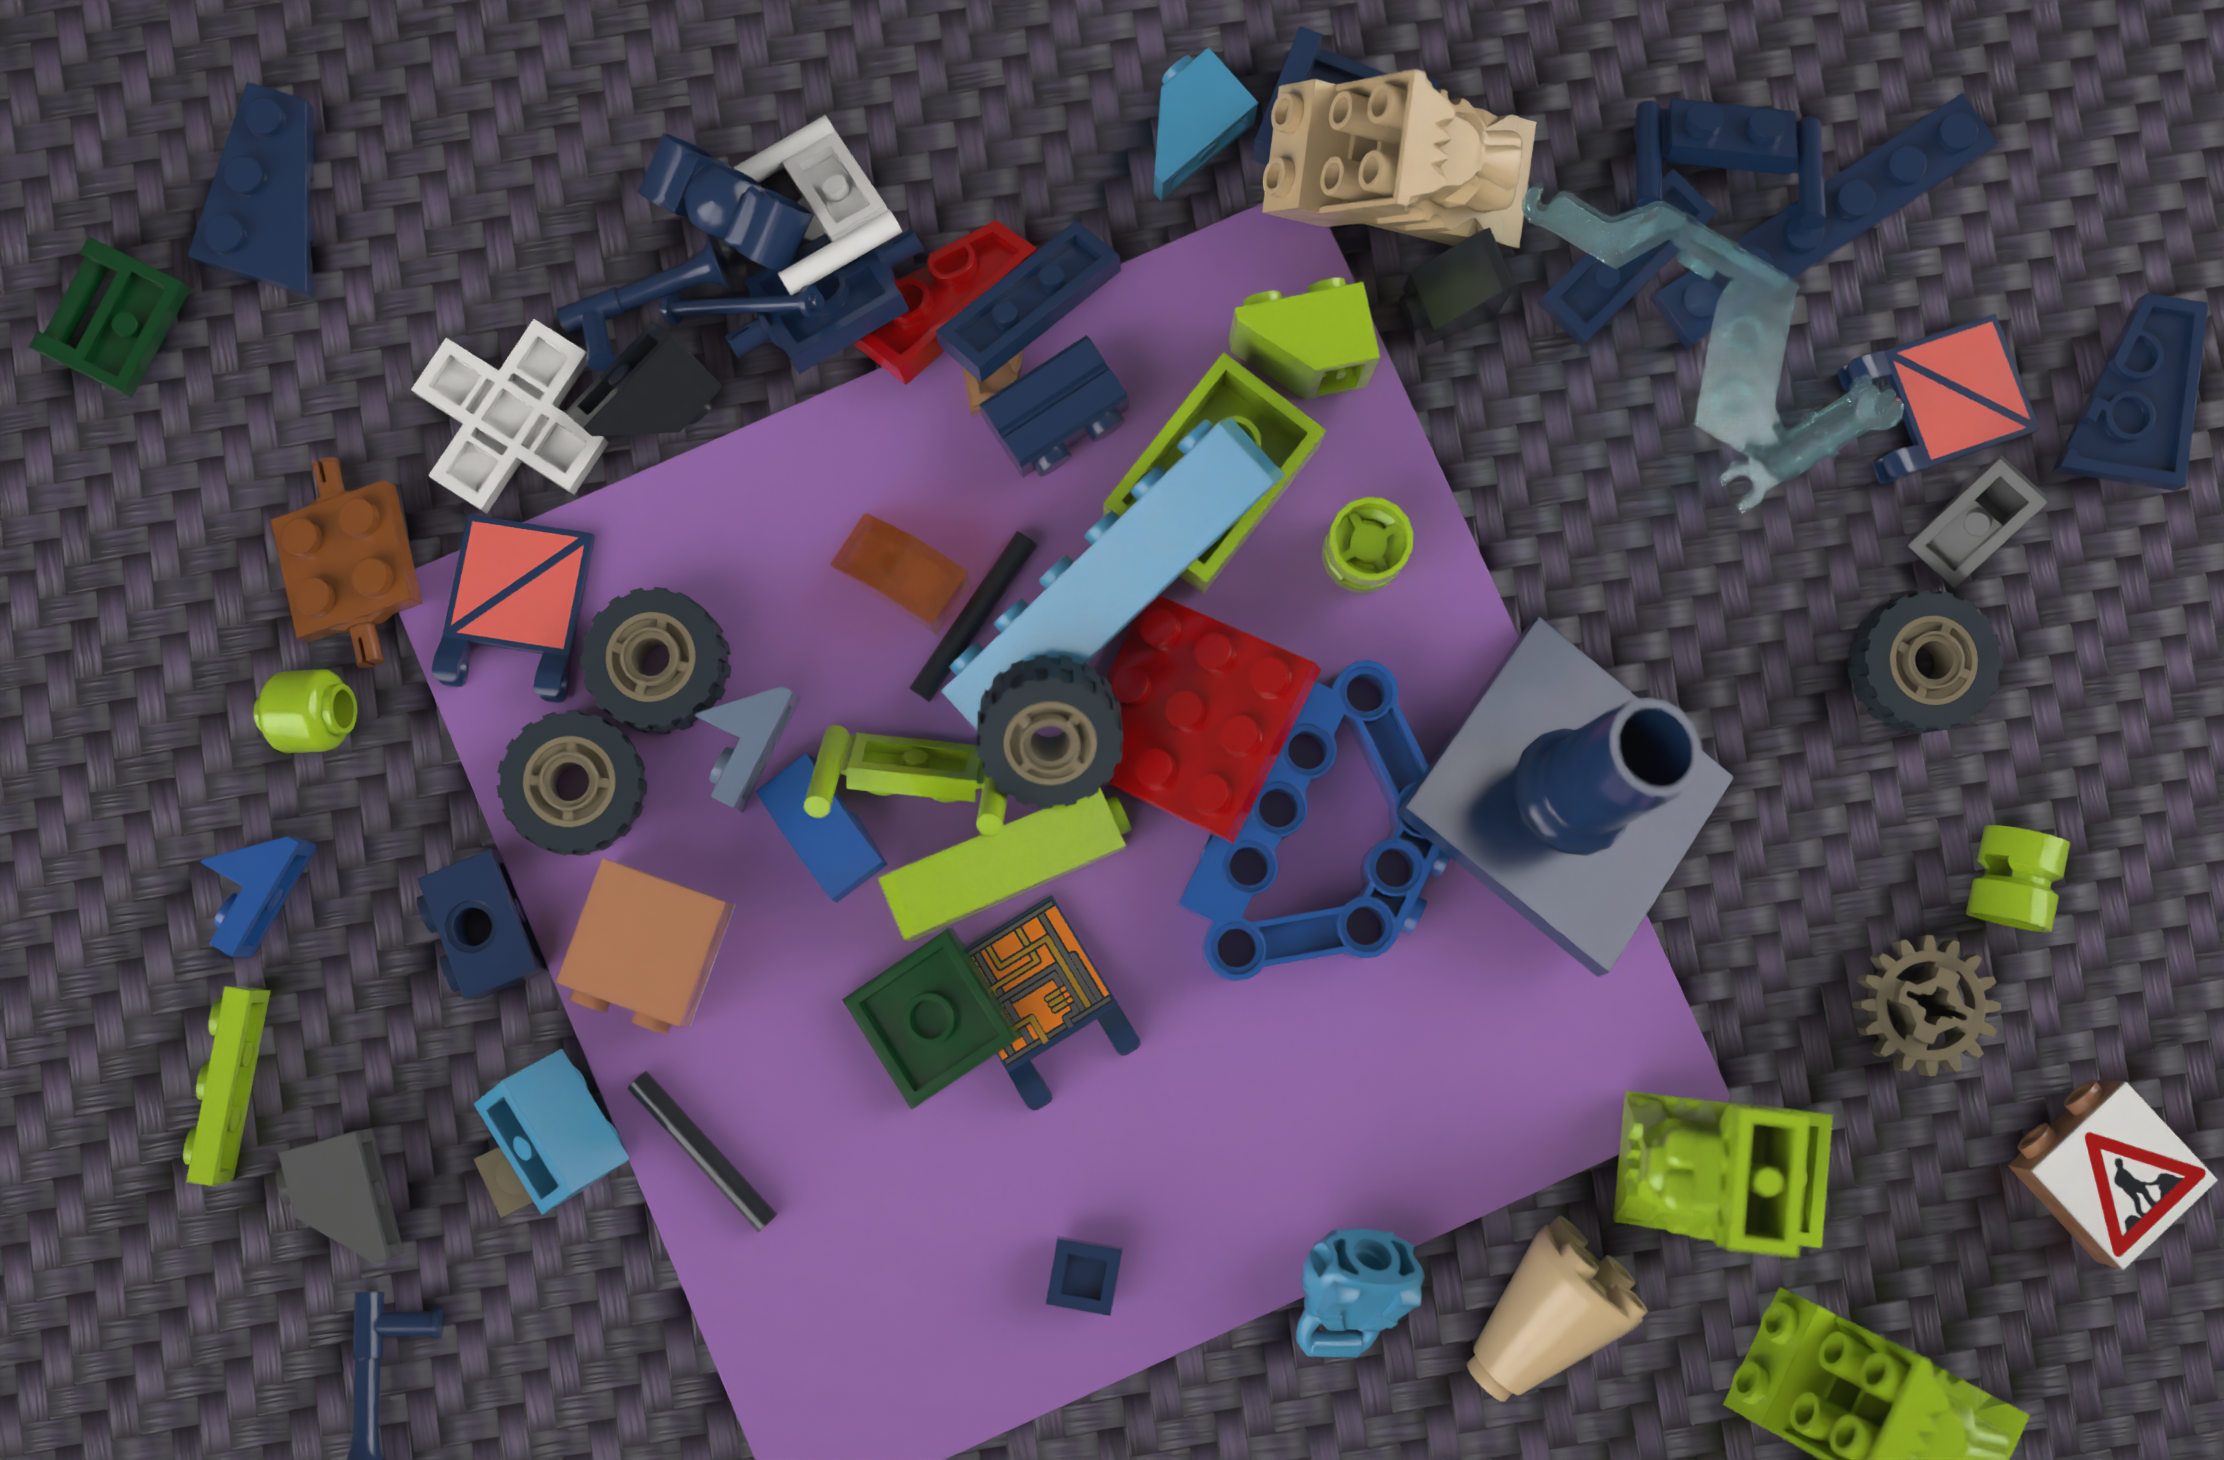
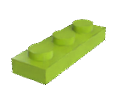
M224 986L223 996L218 997L212 1006L209 1017V1032L215 1037L210 1061H206L201 1067L196 1084V1096L199 1100H202L198 1124L190 1129L183 1150L184 1163L189 1165L186 1182L215 1186L234 1181L271 990L248 986Z

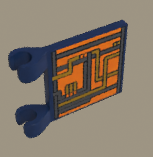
M1052 895L966 947L1022 1035V1038L999 1052L997 1056L1026 1106L1031 1110H1039L1053 1099L1051 1091L1031 1060L1095 1020L1099 1021L1115 1050L1121 1056L1130 1054L1141 1045L1138 1035Z

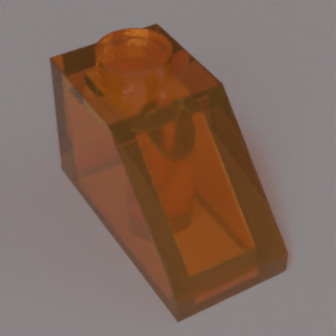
M866 512L830 564L832 568L936 636L971 585L967 570L915 536Z

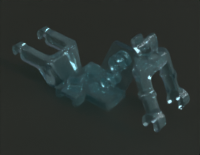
M1536 181L1525 194L1522 210L1529 222L1547 228L1614 269H1618L1669 239L1673 242V245L1680 248L1676 253L1679 256L1677 261L1708 280H1711L1716 270L1729 278L1723 292L1716 301L1694 424L1750 458L1747 461H1734L1720 470L1718 474V480L1722 486L1740 475L1748 476L1754 482L1752 490L1735 501L1740 512H1747L1761 503L1765 492L1780 482L1792 480L1829 455L1834 458L1840 454L1839 449L1871 429L1887 430L1896 425L1901 419L1904 404L1899 398H1895L1896 392L1894 389L1886 385L1879 391L1877 385L1872 384L1870 374L1862 372L1853 379L1847 394L1817 413L1814 410L1807 414L1808 418L1787 431L1780 421L1774 405L1796 293L1800 287L1796 279L1745 250L1739 243L1730 238H1725L1697 221V218L1687 212H1682L1666 201L1656 200L1616 215H1608L1567 190H1561L1557 193L1549 204L1542 203L1540 200L1541 194L1544 193V183L1542 181Z

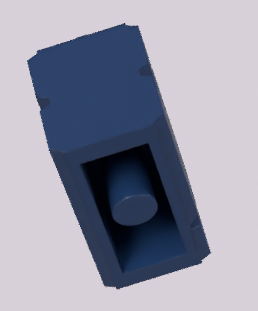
M1085 335L980 403L979 406L981 416L1002 445L1020 475L1025 477L1036 470L1039 476L1043 477L1064 465L1072 457L1068 448L1089 435L1093 442H1098L1121 427L1125 422L1121 414L1128 410L1129 397L1091 339Z

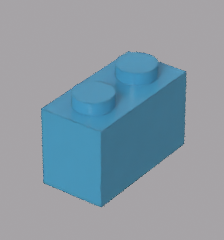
M563 1049L502 1080L474 1103L475 1108L541 1215L597 1183L630 1159L621 1144L616 1128L605 1119L587 1090L583 1075L576 1067L572 1066Z

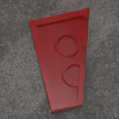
M995 220L930 253L926 266L899 280H896L894 277L895 285L902 294L909 311L852 344L907 385L944 352L938 344L936 330L1038 251L1037 248Z

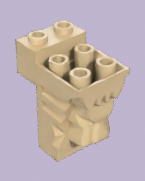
M1416 69L1342 84L1312 79L1279 86L1278 97L1271 114L1273 135L1269 163L1263 175L1265 195L1262 213L1320 227L1362 223L1452 246L1490 227L1499 250L1518 249L1520 247L1536 122L1512 114L1497 117L1484 109L1473 108L1470 102L1463 98L1449 100L1446 90L1433 89L1431 82L1426 78V73Z

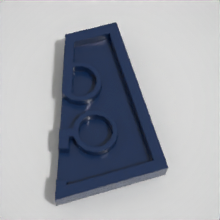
M250 82L246 83L187 257L196 264L314 298V276L310 274V244L314 243V221L310 218V182L314 180V107L307 99Z
M2146 293L2136 300L2052 471L2172 491L2186 487L2209 303Z

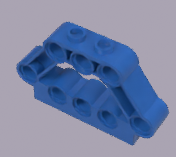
M1371 660L1356 661L1343 669L1330 688L1315 681L1234 844L1210 834L1199 856L1201 859L1177 906L1211 923L1202 944L1203 959L1209 970L1219 978L1229 981L1247 980L1258 974L1266 966L1341 953L1355 959L1378 957L1391 948L1400 931L1411 935L1417 926L1427 904V901L1418 895L1429 873L1439 878L1447 866L1450 857L1396 814L1429 765L1397 703L1399 696L1397 681L1392 672L1381 663ZM1354 680H1365L1372 683L1379 692L1380 701L1377 709L1370 712H1362L1352 707L1347 699L1346 691L1348 684ZM1340 722H1343L1349 726L1389 806L1388 812L1392 828L1386 840L1369 848L1363 856L1360 872L1364 884L1357 898L1351 899L1336 908L1250 922L1242 918L1252 896L1265 891L1275 881L1279 869L1275 850L1281 839H1285L1295 833L1305 822L1308 805L1304 793L1309 783L1321 778L1334 764L1337 755L1334 734ZM1298 736H1308L1316 740L1322 748L1323 757L1321 764L1314 769L1307 770L1296 766L1289 757L1288 747L1290 741ZM1277 792L1284 794L1290 799L1294 815L1292 821L1285 827H1273L1263 821L1259 812V804L1261 798L1266 794ZM1248 849L1255 851L1264 861V876L1256 885L1247 886L1240 884L1230 873L1229 864L1231 857L1239 850ZM1384 851L1398 852L1405 858L1408 864L1407 878L1398 887L1384 884L1376 874L1377 859ZM1357 908L1370 910L1379 920V934L1368 945L1357 944L1350 938L1347 932L1346 923L1348 917ZM1229 930L1244 932L1253 943L1251 959L1247 964L1239 968L1226 965L1218 955L1217 946L1219 939Z

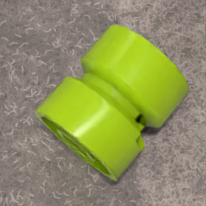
M1364 497L1348 503L1337 513L1323 541L1322 560L1327 574L1338 586L1352 593L1369 594L1385 588L1397 577L1413 550L1414 533L1409 518L1398 505L1384 498Z
M2002 825L1984 826L1977 861L1985 868V874L1973 879L1966 914L2003 926L2036 932H2052L2059 896L2051 889V884L2063 879L2070 842L2049 834Z

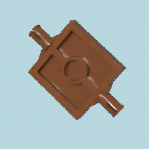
M335 457L321 458V462L316 460L312 463L320 497L305 508L271 519L296 638L312 642L336 633L351 634L357 661L356 666L358 668L374 667L375 664L380 665L385 661L382 656L376 627L384 623L394 613L423 604L395 485L382 480L353 491H345L339 459Z

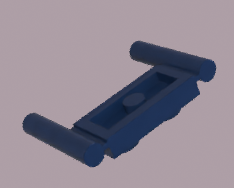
M1671 98L1668 109L1661 108L1655 101H1644L1637 105L1636 206L1640 211L1652 213L1662 207V160H1666L1667 163L1785 175L1797 173L1801 226L1806 229H1818L1826 223L1822 131L1819 119L1805 117L1795 122V111L1674 98Z

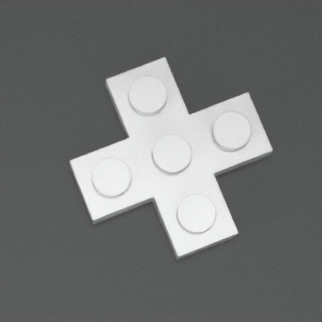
M535 319L526 329L499 371L453 341L445 338L411 390L463 425L428 476L486 514L521 462L574 495L608 445V441L604 437L589 435L566 413L558 409L586 367L588 353Z

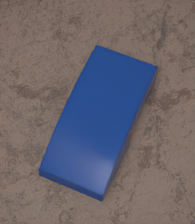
M805 753L759 788L756 793L801 861L830 899L838 903L888 864L858 815L846 808L836 790L830 811L825 817L815 818L806 813L804 802L816 759Z

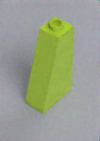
M1099 787V792L1090 798L1086 796L1077 800V804L1066 807L1064 804L1052 805V808L1042 809L1004 825L1001 832L997 835L987 836L982 834L879 877V883L904 940L915 942L1124 850L1126 845L1121 835L1132 831V828L1118 796L1115 795L1105 800Z

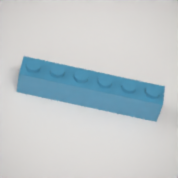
M1231 417L1219 422L1215 427L1206 419L1192 430L1177 446L1185 454L1182 459L1168 472L1160 465L1149 472L1131 490V494L1138 501L1124 515L1119 517L1113 510L1106 514L1084 536L1091 546L1075 562L1068 555H1065L1039 579L1040 584L1046 590L1036 600L1028 605L1022 598L1019 599L993 624L1001 633L985 649L977 641L949 666L956 677L941 692L976 729L981 698L985 689L989 691L992 686V680L1000 672L1005 673L1011 669V664L1022 659L1023 662L1033 660L1038 655H1047L1049 658H1060V655L1072 657V660L1083 665L1084 662L1087 664L1285 476Z

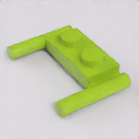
M831 725L825 730L804 802V809L808 815L822 818L829 813L839 775H846V789L867 791L878 796L901 794L930 797L945 803L956 801L976 802L977 791L982 789L976 822L977 829L987 836H994L1001 832L1008 793L1003 794L996 788V782L992 777L988 778L982 769V757H978L977 745L856 732V735H851L846 728L840 725Z

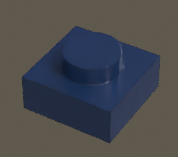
M1058 1236L1046 1304L1111 1316L1122 1248Z

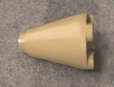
M1558 1216L1550 1225H1545L1534 1237L1473 1347L1475 1355L1467 1362L1468 1370L1474 1379L1499 1401L1505 1402L1513 1393L1521 1395L1631 1332L1643 1321L1642 1317L1648 1312L1642 1301L1630 1290L1636 1283L1628 1271L1608 1255L1600 1262L1585 1248L1588 1244L1585 1236L1563 1216Z

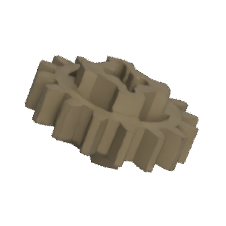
M1933 935L1917 936L1914 949L1907 939L1892 941L1891 947L1894 958L1884 953H1874L1870 959L1878 970L1876 975H1858L1856 981L1862 987L1869 990L1867 998L1852 1001V1008L1868 1011L1869 1020L1863 1022L1857 1028L1859 1034H1876L1879 1040L1871 1051L1875 1056L1886 1057L1895 1052L1893 1068L1896 1070L1909 1072L1916 1062L1919 1075L1936 1076L1938 1063L1948 1072L1961 1071L1962 1063L1959 1054L1961 1053L1969 1058H1980L1984 1053L1980 1045L1975 1041L1978 1035L1995 1036L1997 1033V1029L1985 1022L1986 1013L2001 1010V1003L1986 1000L1984 994L1985 990L1990 989L1997 983L1994 976L1977 977L1974 971L1978 968L1982 958L1978 954H1968L1957 958L1960 942L1956 940H1944L1937 949ZM1926 962L1924 968L1918 969L1914 979L1901 981L1896 978L1909 966ZM1958 983L1964 995L1965 1005L1957 989ZM1906 995H1927V1002L1935 1006V1010L1944 1013L1946 1016H1926V1010L1922 1006L1917 1005L1918 1001ZM1887 1005L1890 1006L1897 1023L1895 1029L1889 1019ZM1946 1030L1957 1032L1946 1043L1927 1049L1928 1044H1934L1939 1033Z

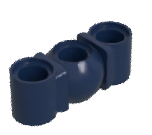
M667 133L662 134L638 189V193L649 201L670 210L676 215L688 217L689 222L700 230L724 240L731 247H736V250L749 259L779 272L791 266L814 216L807 208L780 195L774 190L762 188L758 181L727 166L723 161L715 159L713 155L702 148Z

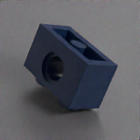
M486 850L417 879L423 895L417 897L419 913L430 932L438 931L446 955L440 957L443 975L453 992L461 990L464 1000L484 998L549 971L499 851ZM482 909L491 919L492 931L484 943L475 945L466 934V923L472 913Z

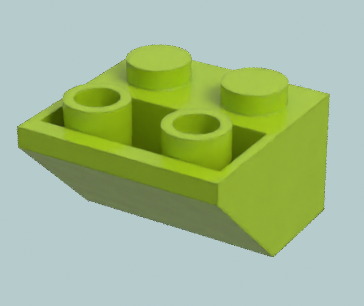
M1330 278L1309 285L1307 293L1282 298L1280 291H1265L1245 298L1243 300L1244 306L1235 307L1228 339L1231 352L1303 399L1307 400L1366 388L1380 359L1364 282L1346 285L1344 278Z

